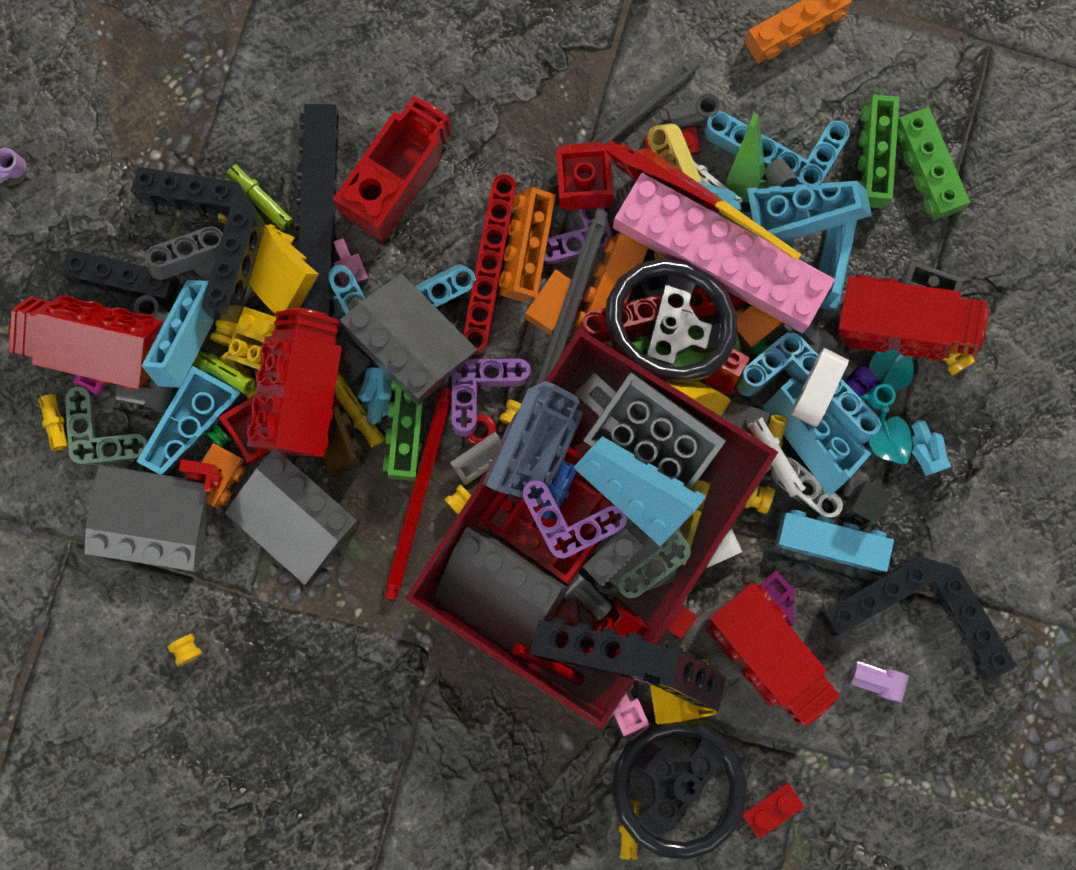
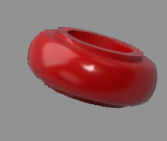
M477 415V424L482 423L488 427L487 436L477 438L471 434L465 437L468 443L473 446L494 432L497 434L496 423L487 415Z

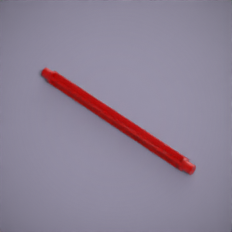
M442 387L439 397L436 398V407L388 582L385 584L387 588L384 598L396 600L398 592L402 588L401 583L450 405H452V390Z

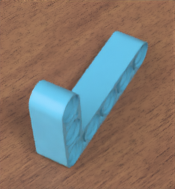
M720 111L714 116H709L705 128V136L710 142L737 156L741 144L737 143L734 138H744L748 126ZM842 121L831 122L808 159L761 134L763 150L769 153V157H764L765 168L774 160L784 159L786 163L791 165L792 171L799 180L798 185H820L850 134L849 128ZM720 124L724 130L716 131L711 125ZM830 133L838 134L841 140L832 139ZM818 154L825 155V156L827 157L828 161H827V162H822V161H820V160L817 158V155H818ZM804 176H811L815 183H807L804 180Z
M458 264L415 285V287L437 307L469 291L476 278L471 269L465 265ZM337 265L329 271V283L345 314L352 310L346 306L347 300L350 297L357 296L361 301L365 297L348 267ZM465 271L468 274L467 281L461 285L457 284L455 280L456 275L459 272ZM339 272L348 274V281L344 285L334 283V277ZM438 283L443 284V294L437 297L433 296L431 293L433 286Z
M793 332L786 333L746 366L736 382V388L744 396H754L784 370L804 386L810 374V371H807L804 366L811 370L818 354L798 334ZM784 346L789 347L792 350V352L786 350ZM766 361L773 364L774 368L768 366ZM747 377L754 379L756 383H751ZM841 379L827 411L861 444H864L879 431L881 427L880 419ZM842 405H845L849 411L843 409ZM861 424L864 425L868 429V431H865L861 427Z

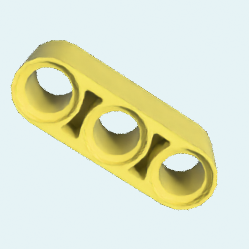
M675 124L653 126L647 136L651 150L696 182H702L680 128Z

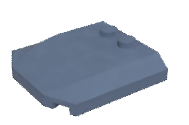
M547 381L529 388L520 409L514 415L503 435L483 484L496 491L524 498L523 489L525 485L531 481H542L547 487L549 483L553 484L561 462L565 458L583 416L582 412L576 409L579 404L578 397ZM535 485L531 486L532 492L528 494L529 498L537 499L539 505L543 506L544 502L541 498V494L544 493L543 488H536Z

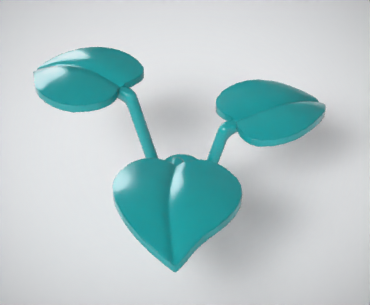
M899 351L877 352L869 362V370L880 381L879 385L870 390L868 394L859 396L863 401H868L872 408L881 409L879 418L881 427L868 441V445L877 457L904 465L907 464L912 450L910 429L907 423L900 417L893 416L885 421V416L889 411L888 405L892 404L895 400L896 394L894 390L905 388L911 382L914 373L912 357L900 355Z

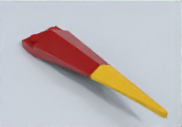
M612 140L605 147L615 167L635 181H637L641 173H644L703 207L746 228L794 260H798L802 255L652 150L642 149L634 152L626 144L621 142L618 145Z

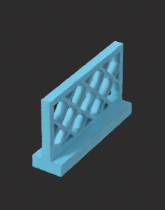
M857 220L829 228L826 231L818 270L835 280L819 308L837 311L839 308Z

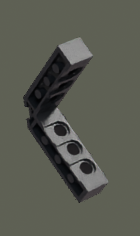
M138 167L130 191L142 205L153 207L163 205L174 207L179 211L188 209L199 211L204 215L206 213L222 214L227 218L201 307L212 319L238 323L266 226L251 200L238 182Z
M921 556L907 561L819 611L831 635L838 636L928 585L934 597H938L948 614L946 616L948 621L953 622L962 637L961 643L966 645L977 663L975 666L983 680H994L1017 666L959 567Z
M551 618L550 622L538 621L530 654L549 662L644 681L694 706L719 711L727 677L718 673L717 667L707 665L706 661L695 658V655L683 652V648L666 644L665 647L643 641L644 636L630 632L626 633V637L619 636L618 631L601 627L600 632L593 631L592 626L576 622L575 627L568 626L567 621L558 618ZM569 638L568 644L564 647L565 641ZM594 643L592 651L589 652L590 646ZM620 647L618 656L614 657L616 650Z

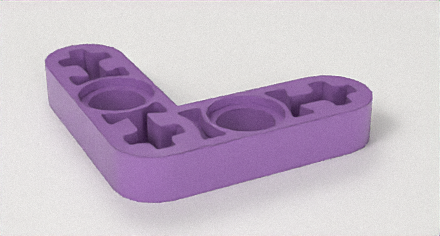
M586 209L578 210L583 229L548 238L547 246L552 250L559 248L558 242H562L564 254L561 255L560 250L553 251L552 257H548L545 254L543 264L552 265L580 256L591 224V219H588L585 215ZM607 219L605 222L607 225L602 235L606 237L603 243L599 244L597 252L603 251L609 237L612 238ZM572 238L578 239L582 244L581 248L578 251L569 250L566 246L568 240Z
M468 359L452 374V426L454 432L459 436L466 437L473 434L476 430L477 387L523 386L530 380V365L523 359ZM494 367L498 369L499 375L491 379L484 375V371L487 368ZM476 368H480V378H476ZM503 368H507V378H503ZM516 368H521L523 372L521 377H516ZM462 369H468V374L465 378L461 375ZM462 392H468L471 394L472 399L464 404L457 400V396ZM462 411H467V421L469 422L465 428L461 427L460 423L462 421Z
M534 480L526 484L523 489L524 500L552 554L558 558L569 557L620 531L627 523V516L613 505L568 527L549 488L544 482ZM533 485L536 488L542 487L544 493L541 494L543 502L545 503L549 499L552 504L551 506L543 507L538 513L534 509V507L540 506L537 499H530L528 496L532 492L530 487ZM613 510L615 514L621 513L620 525L615 527L613 523L604 526L608 532L602 534L601 527L594 518L601 516L602 522L609 518V511ZM545 511H553L557 515L558 521L554 527H546L542 524L541 516ZM586 523L594 525L597 530L595 538L592 540L583 539L580 535L582 525ZM574 529L576 538L582 545L576 547V543L573 542L567 546L568 552L566 553L561 549L556 550L554 546L558 543L557 538L561 537L563 540L571 538L572 535L569 531Z

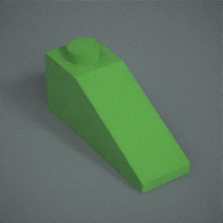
M755 113L752 116L725 183L729 190L735 192L738 197L742 198V201L748 203L750 201L747 188L764 189L766 181L762 180L765 163L759 115Z

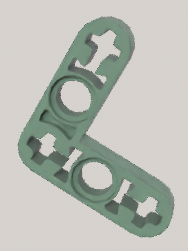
M83 387L71 388L67 392L65 399L68 450L71 460L83 466L138 460L149 440L140 434L96 438L93 395ZM79 393L86 397L85 400L81 401V410L87 411V414H74V412H80L79 405L73 402L74 399L78 398ZM80 419H86L88 422V428L84 433H77L74 428L75 423ZM137 440L144 445L137 454L132 449L124 450L122 441H124L125 446H134ZM108 443H115L117 446V452L112 457H106L103 453V449ZM82 446H84L87 450H96L97 455L93 453L85 454L84 459H82V457L77 455V452H80Z
M678 529L661 546L657 544L660 549L623 575L619 582V589L625 597L636 598L689 559L691 554L690 546ZM675 543L677 546L683 544L686 548L683 551L684 557L680 559L676 556L671 559L670 562L674 566L669 569L666 561L659 556V553L664 551L667 556L673 551L672 544ZM651 560H658L663 565V572L657 577L650 576L647 573L646 566ZM641 568L644 576L651 583L646 586L643 580L637 585L638 591L636 593L632 590L626 592L624 589L627 585L625 580L628 577L631 580H635L640 576L636 573V570Z

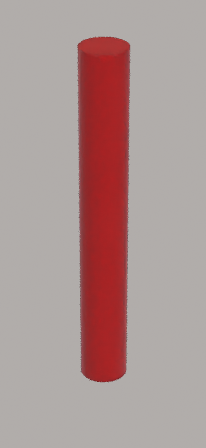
M516 644L513 647L512 652L514 655L578 686L584 681L583 675L559 663L535 657L530 654L531 649L521 644Z

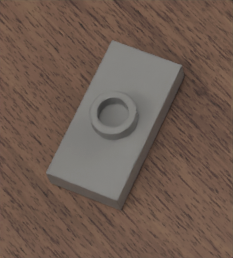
M496 432L450 462L465 485L486 472L490 467L501 442Z

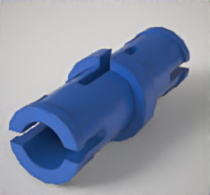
M564 461L561 462L553 484L549 483L548 486L559 510L564 499L569 497L570 492L568 490L577 472L574 465L570 463L567 465L568 463ZM549 499L543 504L542 508L552 505ZM545 511L542 514L545 518L550 516V520H556L557 518L553 511Z

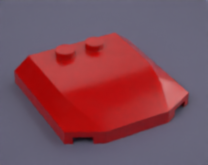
M569 446L563 461L567 462V465L570 463L575 466L584 456ZM577 471L568 490L570 492L569 497L564 499L560 512L569 527L614 504ZM502 492L497 495L479 520L568 585L572 583L602 541L600 540L569 557L558 558L550 551L524 498ZM541 505L534 507L536 513L542 508ZM613 510L609 511V518L602 522L601 516L594 518L600 525L602 534L608 532L604 526L610 523L614 524L621 513L615 514ZM541 516V522L546 527H554L558 521V518L550 520V516L548 518ZM586 523L581 526L580 535L583 539L592 540L595 538L597 530L594 525ZM574 529L569 531L572 535L571 538L563 540L561 537L557 538L558 543L554 546L556 550L561 549L566 553L568 552L567 546L575 542L576 547L582 545L576 538Z

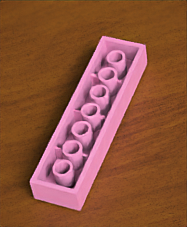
M644 173L640 174L614 219L613 228L669 260L688 262L711 274L727 292L801 333H804L809 327L835 280L799 259L794 260L769 242Z

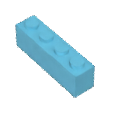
M186 281L142 364L143 369L157 386L181 387L215 320L201 307L209 281Z
M790 510V513L786 512L781 516L774 547L877 573L887 572L894 539L886 538L887 533L877 530H870V533L859 531V526L844 523L843 527L834 525L832 519L817 516L816 520L807 518V513L798 510Z

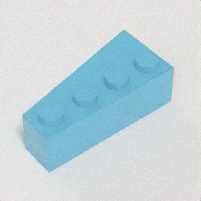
M858 181L821 183V185L810 186L801 184L796 185V187L772 186L765 189L747 188L753 221L783 242L872 216L867 190Z
M192 366L137 462L159 475L167 476L180 463L181 459L207 435L206 432L211 431L213 425L220 421L219 417L230 411L243 397L242 393Z
M792 377L763 408L766 412L770 413V418L771 415H781L788 419L783 435L827 494L831 496L858 470L871 453L827 410L817 427L792 416L791 412L803 388Z
M603 436L574 467L659 546L692 515L706 497L698 491L694 493L683 486L684 483L676 478L670 479L657 471L658 468L650 463L646 465L635 459L634 454Z

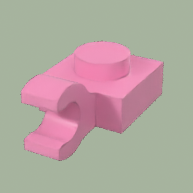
M344 238L334 241L341 259L335 262L334 266L344 265L348 267L358 284L369 280L359 254L350 255ZM345 272L337 273L341 284L347 283L348 274Z
M626 694L614 713L623 736L649 725L638 698L630 701Z

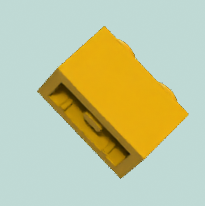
M244 307L226 358L259 370L262 358L261 346L265 336H272L276 317Z
M703 659L707 662L706 664L709 665L708 659ZM650 685L656 724L682 722L717 714L716 710L694 706L656 686Z

